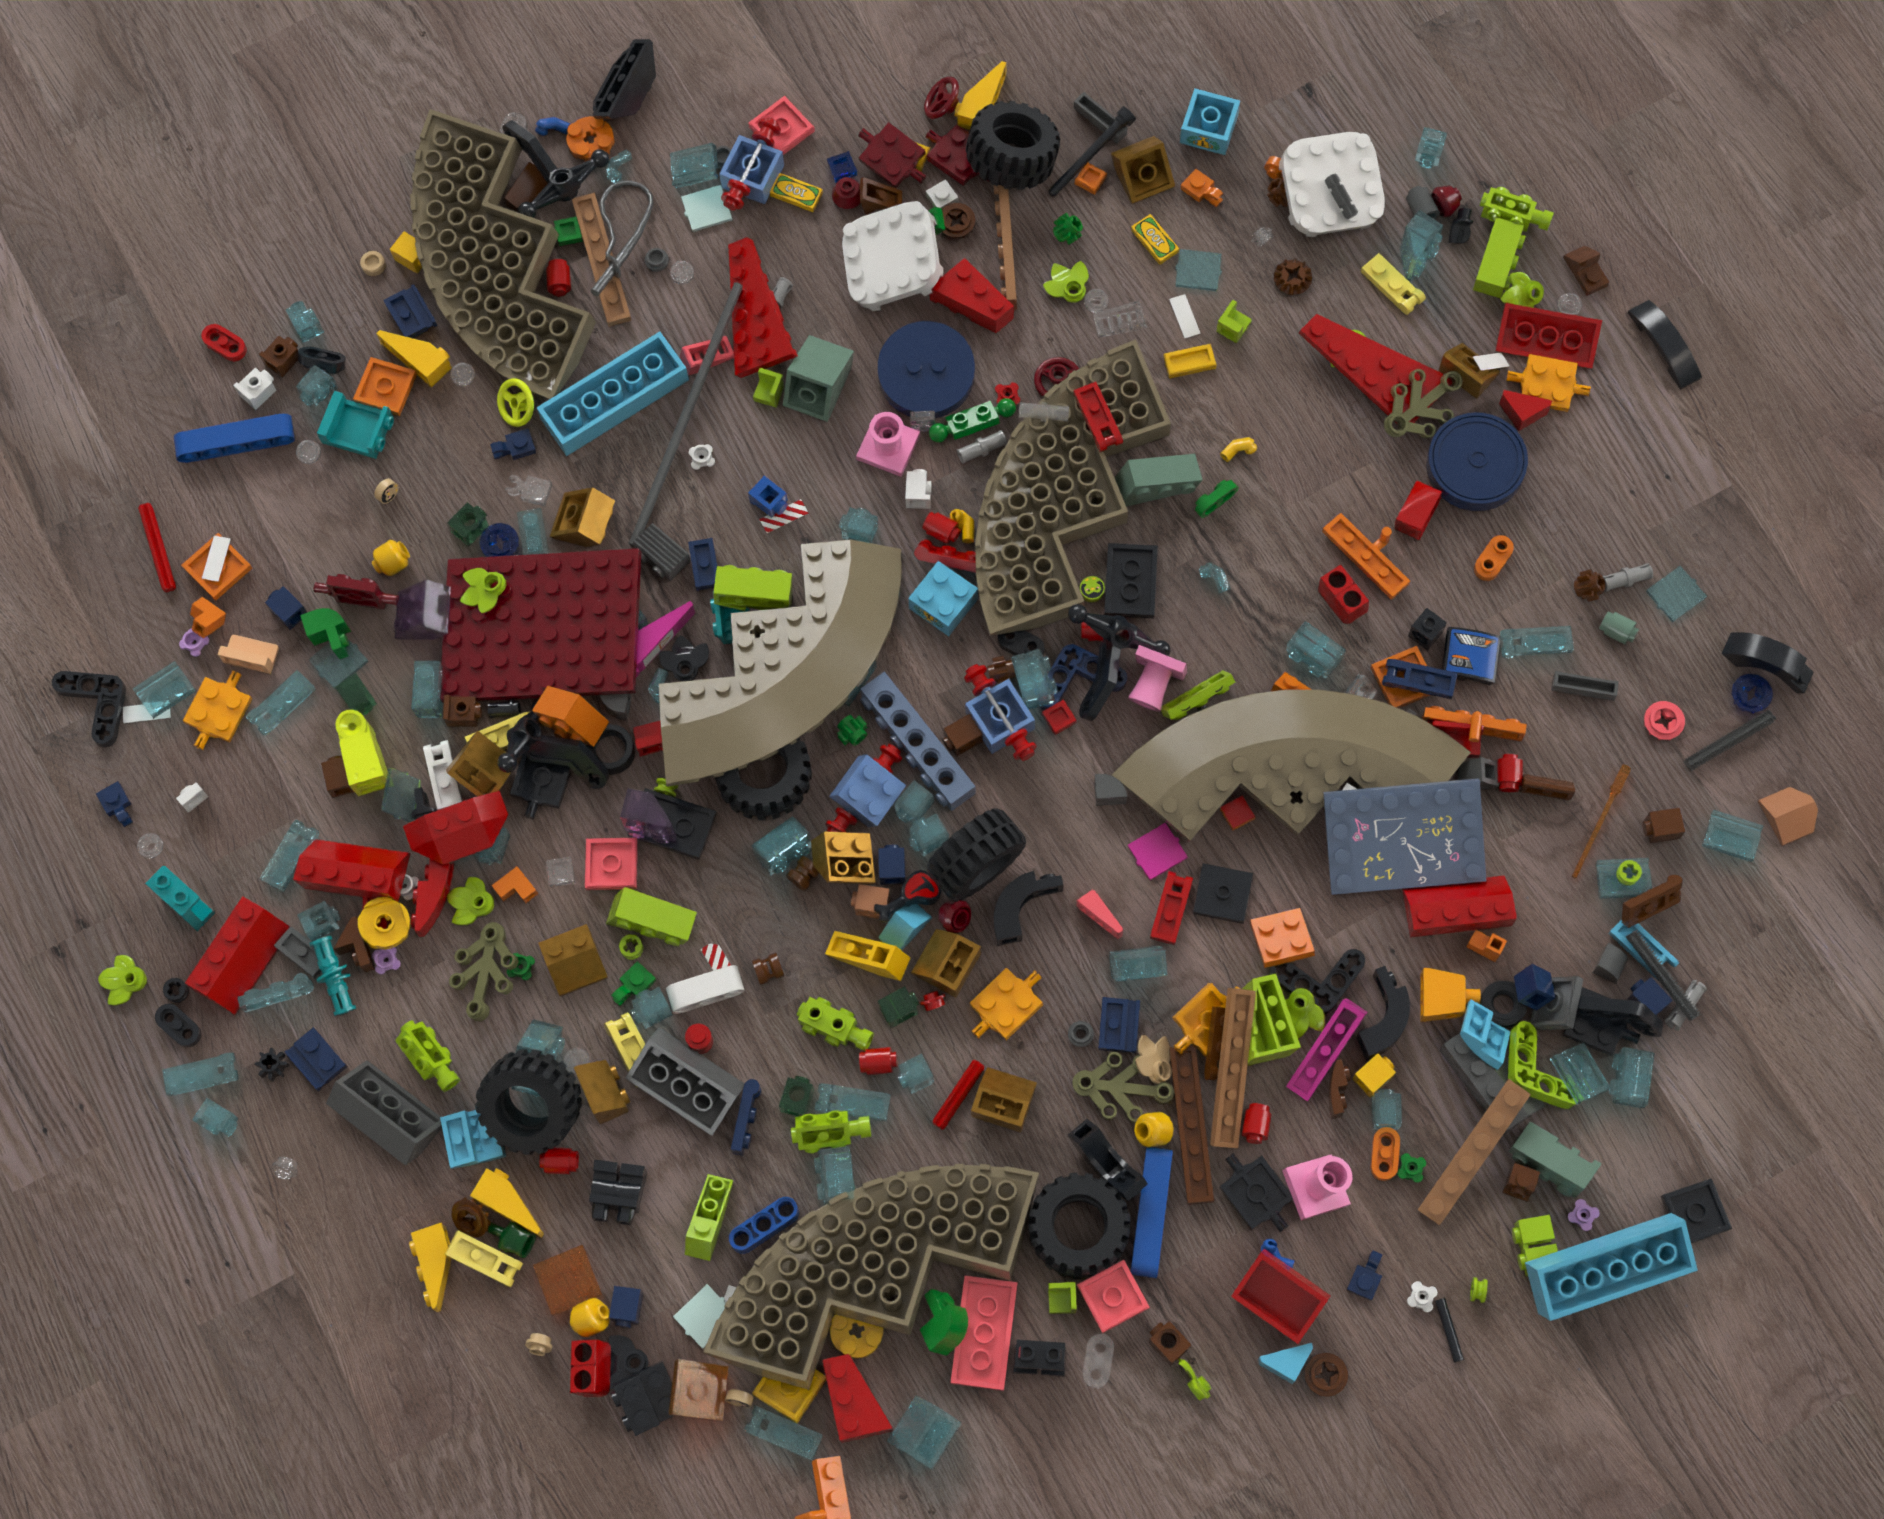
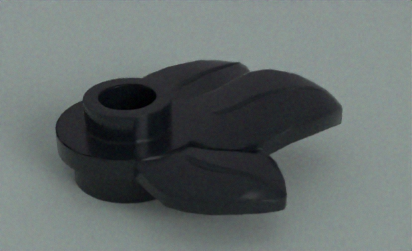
M682 635L674 642L672 652H659L662 667L673 672L674 677L680 682L694 680L698 674V669L707 663L709 656L707 643L693 647ZM684 668L690 669L688 674L681 673Z
M621 1335L609 1336V1344L612 1350L610 1366L611 1389H614L613 1383L643 1370L649 1365L647 1355L643 1351L635 1349L631 1339ZM638 1358L640 1360L639 1367L632 1368L631 1361Z

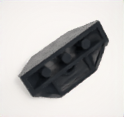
M634 39L630 43V47L612 65L593 101V117L595 119H615L635 115L641 108L642 102L656 78L653 42L650 39Z

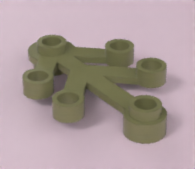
M1421 369L1411 371L1409 381L1412 383L1409 409L1403 413V401L1408 392L1406 385L1398 383L1392 386L1393 410L1392 414L1388 415L1384 421L1386 433L1391 437H1400L1406 432L1420 434L1425 439L1433 437L1436 433V428L1432 423L1420 425L1409 421L1418 416L1436 419L1439 423L1445 424L1454 418V414L1450 409L1438 410L1427 407L1446 391L1453 392L1458 390L1462 386L1461 375L1456 371L1445 373L1441 377V383L1421 398L1422 384L1426 378L1425 372ZM1415 373L1420 375L1419 381L1414 378ZM1447 378L1452 381L1451 387L1447 384ZM1397 387H1400V388H1401V390H1402V394H1401V395H1398V394H1397V392H1396V388H1397ZM1444 412L1448 414L1447 421L1443 419L1442 415ZM1393 421L1398 424L1397 430L1392 426ZM1425 427L1430 429L1429 435L1425 433Z
M496 922L484 926L480 939L467 949H458L454 956L456 962L464 966L468 965L472 961V957L484 949L483 957L463 973H454L449 978L451 987L456 990H462L467 982L478 975L474 998L468 1003L466 1008L467 1015L478 1022L485 1020L490 1012L489 1006L484 1002L490 974L496 982L495 988L499 993L507 995L513 990V983L504 976L493 959L495 949L501 956V965L506 969H515L519 962L518 958L510 952L504 943L506 939L504 927ZM493 931H495L494 936L492 938H489L490 934ZM466 953V958L461 961V956ZM512 958L511 964L507 965V960ZM461 978L460 983L455 985L456 980ZM507 982V987L502 990L501 986ZM478 1005V1010L473 1013L474 1008Z
M1111 1052L1108 1054L1107 1060L1092 1072L1088 1070L1078 1072L1072 1082L1074 1091L1080 1096H1089L1100 1109L1101 1116L1105 1120L1114 1119L1117 1109L1114 1104L1107 1103L1099 1091L1109 1092L1126 1112L1127 1118L1131 1123H1136L1137 1119L1131 1118L1130 1113L1135 1110L1141 1116L1143 1111L1140 1107L1134 1106L1125 1094L1153 1097L1157 1103L1162 1105L1170 1103L1174 1097V1089L1167 1082H1160L1156 1086L1125 1083L1139 1072L1135 1060L1140 1055H1137L1133 1059V1063L1112 1080H1099L1111 1069H1117L1122 1064V1056L1118 1052ZM1113 1056L1119 1059V1063L1116 1065L1111 1064L1109 1061ZM1088 1079L1091 1083L1090 1086L1083 1087L1080 1083L1081 1080ZM1161 1088H1166L1169 1091V1094L1167 1096H1161L1159 1094V1090ZM1105 1108H1112L1114 1111L1113 1115H1105Z

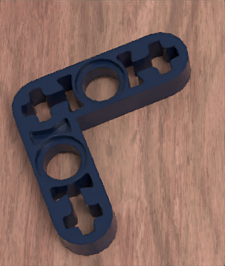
M1074 644L1065 646L1037 693L1039 708L1046 710L1060 702L1075 674L1094 682L1096 674L1089 673L1086 667L1089 663H1097L1098 656ZM1074 652L1076 653V659L1071 660L1068 669L1065 666L1067 663L1066 654L1071 655ZM1121 667L1118 669L1121 682L1117 681L1113 692L1123 690L1127 684V674ZM1057 672H1063L1066 674L1067 680L1064 683H1056L1053 680V675ZM1051 687L1054 688L1055 690L1052 694L1053 702L1048 701V703H1044L1043 696L1047 697L1051 691Z

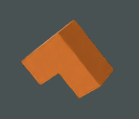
M203 597L192 603L190 615L195 618L192 631L203 639L224 625L226 613Z
M518 866L491 885L503 902L515 892L518 893L525 904L538 895L536 889Z
M1475 930L1467 948L1496 962L1507 940L1494 933L1489 937Z

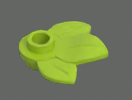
M1082 261L1077 262L1071 270L1054 263L1051 270L1052 280L1045 282L1043 287L1053 297H1063L1071 303L1079 302L1086 293L1084 285L1089 278L1088 270ZM1076 290L1078 293L1071 294L1070 291Z
M1515 272L1510 274L1512 287L1500 298L1504 304L1510 303L1534 308V305L1542 300L1544 289L1540 282L1531 280L1527 274Z
M483 568L471 569L463 573V577L470 587L463 594L460 601L467 606L478 605L481 613L488 612L497 604L498 595L505 590L506 580L498 572L488 573ZM494 582H498L494 588H491Z
M468 877L465 887L454 888L447 894L448 902L457 909L452 919V923L456 925L472 924L478 916L488 915L494 908L493 896L486 891L485 883L477 877ZM483 899L482 905L478 906L479 902Z
M127 955L116 956L114 961L115 967L105 969L98 977L99 984L105 989L110 990L108 1004L112 1006L126 1003L132 993L143 989L147 982L145 972L141 968L136 967L133 959Z
M1304 988L1294 990L1290 994L1289 999H1285L1297 1037H1302L1309 1027L1322 1032L1325 1028V1015L1323 1010L1315 1004L1313 994ZM1298 998L1303 999L1304 1006L1299 1005L1297 1002Z
M1179 1358L1178 1364L1185 1369L1191 1378L1187 1385L1196 1398L1201 1401L1203 1398L1208 1399L1211 1397L1209 1390L1212 1388L1203 1376L1198 1378L1189 1363Z

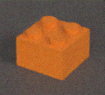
M551 686L546 687L532 710L540 717L538 721L541 724L554 730L553 734L556 737L581 740L584 744L592 747L595 746L609 723L603 715L579 694Z

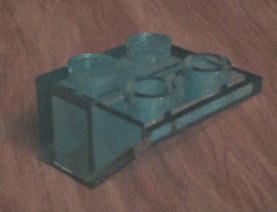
M1421 210L1415 214L1405 227L1400 246L1404 274L1409 282H1411L1415 275L1419 277L1426 267L1425 262L1429 258L1432 260L1440 249L1438 245L1443 238L1441 235L1443 225Z
M792 816L752 844L751 847L757 859L771 876L774 873L780 874L789 867L788 863L794 859H799L802 855L806 856L810 852L811 840L806 828Z
M916 1395L887 1442L933 1472L962 1424L947 1412Z

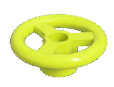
M515 378L508 379L501 385L497 395L500 415L511 426H524L530 421L534 411V399L531 390L522 380ZM511 386H517L523 392L511 394L507 389ZM504 399L509 402L512 409V417L506 410ZM526 411L525 415L520 419V412Z

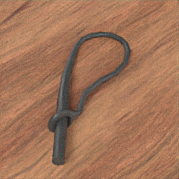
M635 181L613 183L604 191L600 200L601 216L608 226L611 242L605 253L609 267L591 289V293L594 296L601 294L613 276L620 278V267L641 238L654 205L653 196L649 189L641 183ZM622 185L635 186L646 193L649 205L636 231L614 258L610 254L616 238L612 224L605 213V200L609 192L616 187Z

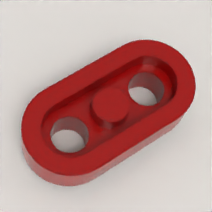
M210 324L203 329L201 337L206 347L225 359L235 362L241 360L246 355L247 347L244 341L218 324ZM214 337H219L217 341H212ZM238 348L237 352L231 353L233 349Z

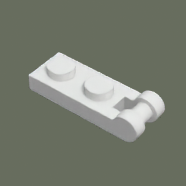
M441 741L440 745L431 746V744L423 746L437 810L462 802L458 781L446 772V769L453 761L449 741ZM443 754V759L435 760V756Z

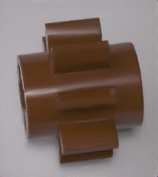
M1276 178L1269 184L1268 191L1270 193L1267 196L1276 208L1280 204L1283 207H1287L1288 201L1284 181L1282 178Z
M1591 569L1580 572V576L1574 581L1576 595L1580 598L1582 597V599L1587 598L1588 602L1599 599V595L1605 590L1603 576L1600 573L1592 572Z
M1004 655L992 658L993 664L987 666L989 677L993 678L998 684L1007 679L1016 678L1012 660L1005 661Z

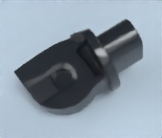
M1458 209L1457 218L1453 219L1450 228L1448 243L1461 244L1470 238V224H1473V220H1470L1472 209Z
M422 787L415 788L417 809L412 811L411 818L416 820L426 814L437 811V809L430 807L428 795L423 791Z

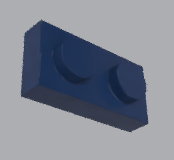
M713 538L688 542L696 590L714 588L717 560Z

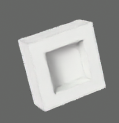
M946 180L926 190V196L934 207L942 209L948 204L959 202L958 196Z
M197 783L185 787L176 799L189 813L208 796Z

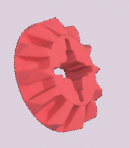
M1659 701L1652 704L1644 715V727L1649 731V735L1655 736L1658 740L1670 741L1679 736L1685 726V717L1682 710L1677 705L1668 701ZM1661 714L1664 719L1672 720L1667 724V729L1663 724L1656 723L1660 720Z

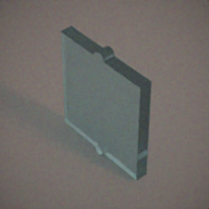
M1180 249L1179 261L1175 266L1177 271L1175 287L1217 291L1219 276L1222 274L1220 269L1222 254Z
M1681 566L1646 590L1657 604V609H1661L1672 622L1707 598L1706 594L1696 584V579H1692Z
M349 639L350 646L346 647L349 657L340 660L332 651L329 642L309 659V662L319 671V676L321 678L324 677L334 689L338 688L369 662L358 650V645L353 644Z
M388 768L381 811L393 815L395 819H403L407 822L414 821L411 818L412 811L417 807L414 789L420 787L421 780L408 775V772Z

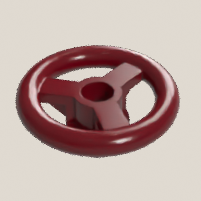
M952 76L944 77L931 88L924 104V112L928 118L938 119L946 113H952L956 109L959 102L957 97L959 84L956 78ZM946 84L952 85L951 94L947 91ZM938 92L935 101L932 103L936 93Z
M1053 357L1045 360L1038 366L1034 375V384L1038 393L1044 397L1048 392L1042 385V375L1049 378L1053 385H1058L1071 372L1077 371L1079 367L1073 361L1063 357ZM1056 376H1061L1062 378H1061V379H1056V378H1054V377H1056Z

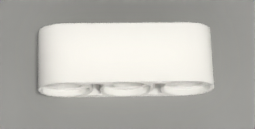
M736 965L717 969L666 987L674 1014L684 1013L740 995L745 991Z

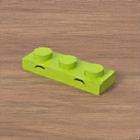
M1222 670L1161 707V712L1164 717L1171 720L1181 719L1187 715L1188 710L1205 705L1209 701L1208 698L1215 694L1221 695L1230 689L1229 686L1236 682L1231 673Z

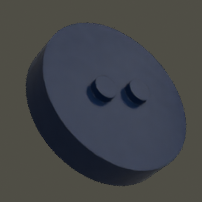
M919 321L905 325L886 340L878 358L880 389L892 407L909 417L936 419L954 412L966 401L974 384L975 362L972 350L960 333L945 324L933 321Z
M1477 412L1456 416L1443 424L1431 441L1426 459L1427 474L1433 488L1442 491L1441 497L1448 503L1470 511L1491 510L1508 502L1519 490L1528 466L1526 445L1517 430L1497 416Z

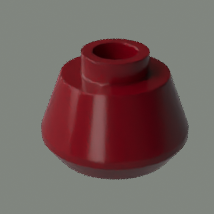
M845 177L840 179L832 189L834 203L843 209L857 207L861 203L860 184L853 178Z
M1450 185L1435 187L1431 193L1440 211V215L1443 217L1452 216L1460 206L1462 196L1456 187L1453 188Z
M963 900L945 902L940 907L938 914L939 921L945 930L955 934L967 928L972 916L969 904Z

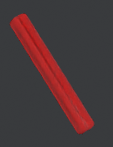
M150 503L141 504L138 509L161 588L166 593L174 591L176 585L153 506Z

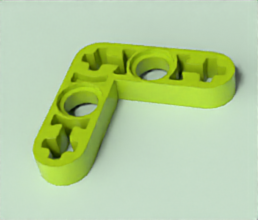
M1527 1021L1519 1022L1510 1032L1508 1079L1531 1094L1530 1097L1562 1109L1572 1108L1581 1099L1579 1089L1570 1082L1536 1070L1537 1031L1531 1023ZM1518 1051L1526 1055L1527 1062L1519 1058ZM1540 1082L1547 1085L1549 1093L1541 1089Z

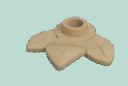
M1142 1035L1138 1043L1140 1056L1135 1060L1139 1072L1143 1076H1149L1153 1083L1160 1084V1082H1165L1170 1078L1172 1072L1169 1063L1170 1046L1167 1037H1161L1154 1044L1146 1035Z

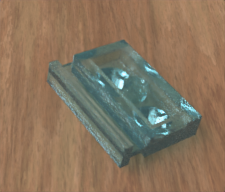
M708 143L670 153L671 175L673 176L672 186L675 188L718 178L716 168H718L717 146L715 144Z
M175 661L133 688L153 719L196 691Z
M1713 810L1702 846L1752 862L1755 858L1764 825Z
M1649 858L1597 860L1595 864L1597 867L1599 899L1636 897L1652 889L1651 873L1648 864ZM1627 860L1637 862L1642 869L1640 879L1631 886L1621 884L1616 877L1618 867ZM1627 867L1625 871L1623 870L1627 874V878L1630 879L1633 875L1635 876V873L1631 872V868Z
M1584 1043L1556 1054L1550 1059L1577 1105L1603 1094L1611 1088Z

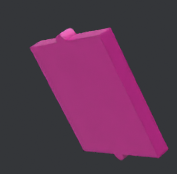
M1166 823L1127 846L1137 860L1136 865L1141 866L1150 881L1188 858L1178 843L1179 838L1174 837Z

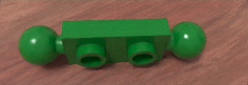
M1004 398L998 402L996 407H993L991 401L952 414L945 417L947 425L941 423L933 424L929 429V437L932 441L940 443L946 440L948 434H952L954 440L995 426L1000 424L999 416L1009 418L1015 414L1016 404L1013 400Z

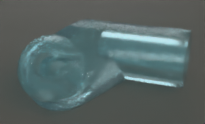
M628 150L616 154L609 160L605 174L607 179L613 183L621 180L620 166L632 160V155Z
M1207 562L1199 567V573L1202 578L1211 577L1215 580L1219 593L1231 589L1222 568L1212 562Z
M657 668L648 687L653 700L660 704L659 684H663L669 674L661 668Z

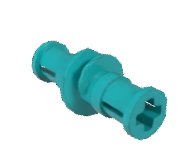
M326 936L309 944L310 947L314 948L319 969L322 971V975L317 978V983H326L328 995L331 997L335 1008L334 1016H339L357 1008L356 1005H352L348 993L349 989L344 981L345 978L351 975L341 973L347 967V964L339 966L337 955L335 956L331 944L332 936Z

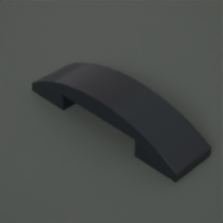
M1648 300L1628 311L1629 316L1640 332L1645 330L1669 365L1667 371L1680 390L1702 378L1697 363L1684 339L1668 317L1653 302Z

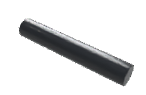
M1446 1299L1436 1300L1435 1303L1454 1363L1463 1361L1464 1357Z

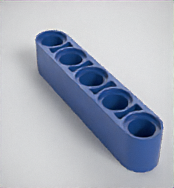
M275 414L183 431L174 435L176 460L182 463L291 444L295 441L292 416L289 414Z
M1146 1147L1143 1177L1148 1185L1140 1192L1131 1273L1135 1276L1156 1279L1158 1276L1173 1150Z

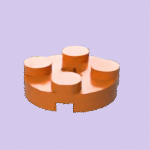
M589 116L581 118L568 126L566 140L573 157L583 159L586 162L591 159V154L594 150L603 149L608 155L610 154V149L612 145L614 146L615 139L612 128L606 121ZM588 136L596 137L594 138V142L590 144L589 141L584 142V140Z

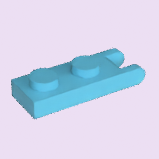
M1620 921L1608 933L1654 977L1655 975L1651 972L1652 970L1649 969L1648 965L1645 964L1642 957L1639 956L1636 949L1626 938L1633 931L1638 930L1637 933L1640 932L1639 935H1642L1641 938L1644 937L1643 941L1646 940L1645 943H1648L1647 946L1650 945L1651 951L1654 950L1653 954L1656 953L1655 956H1658L1657 959L1660 958L1659 962L1662 961L1661 964H1664L1666 961L1672 967H1676L1679 964L1678 960L1639 923L1627 928Z

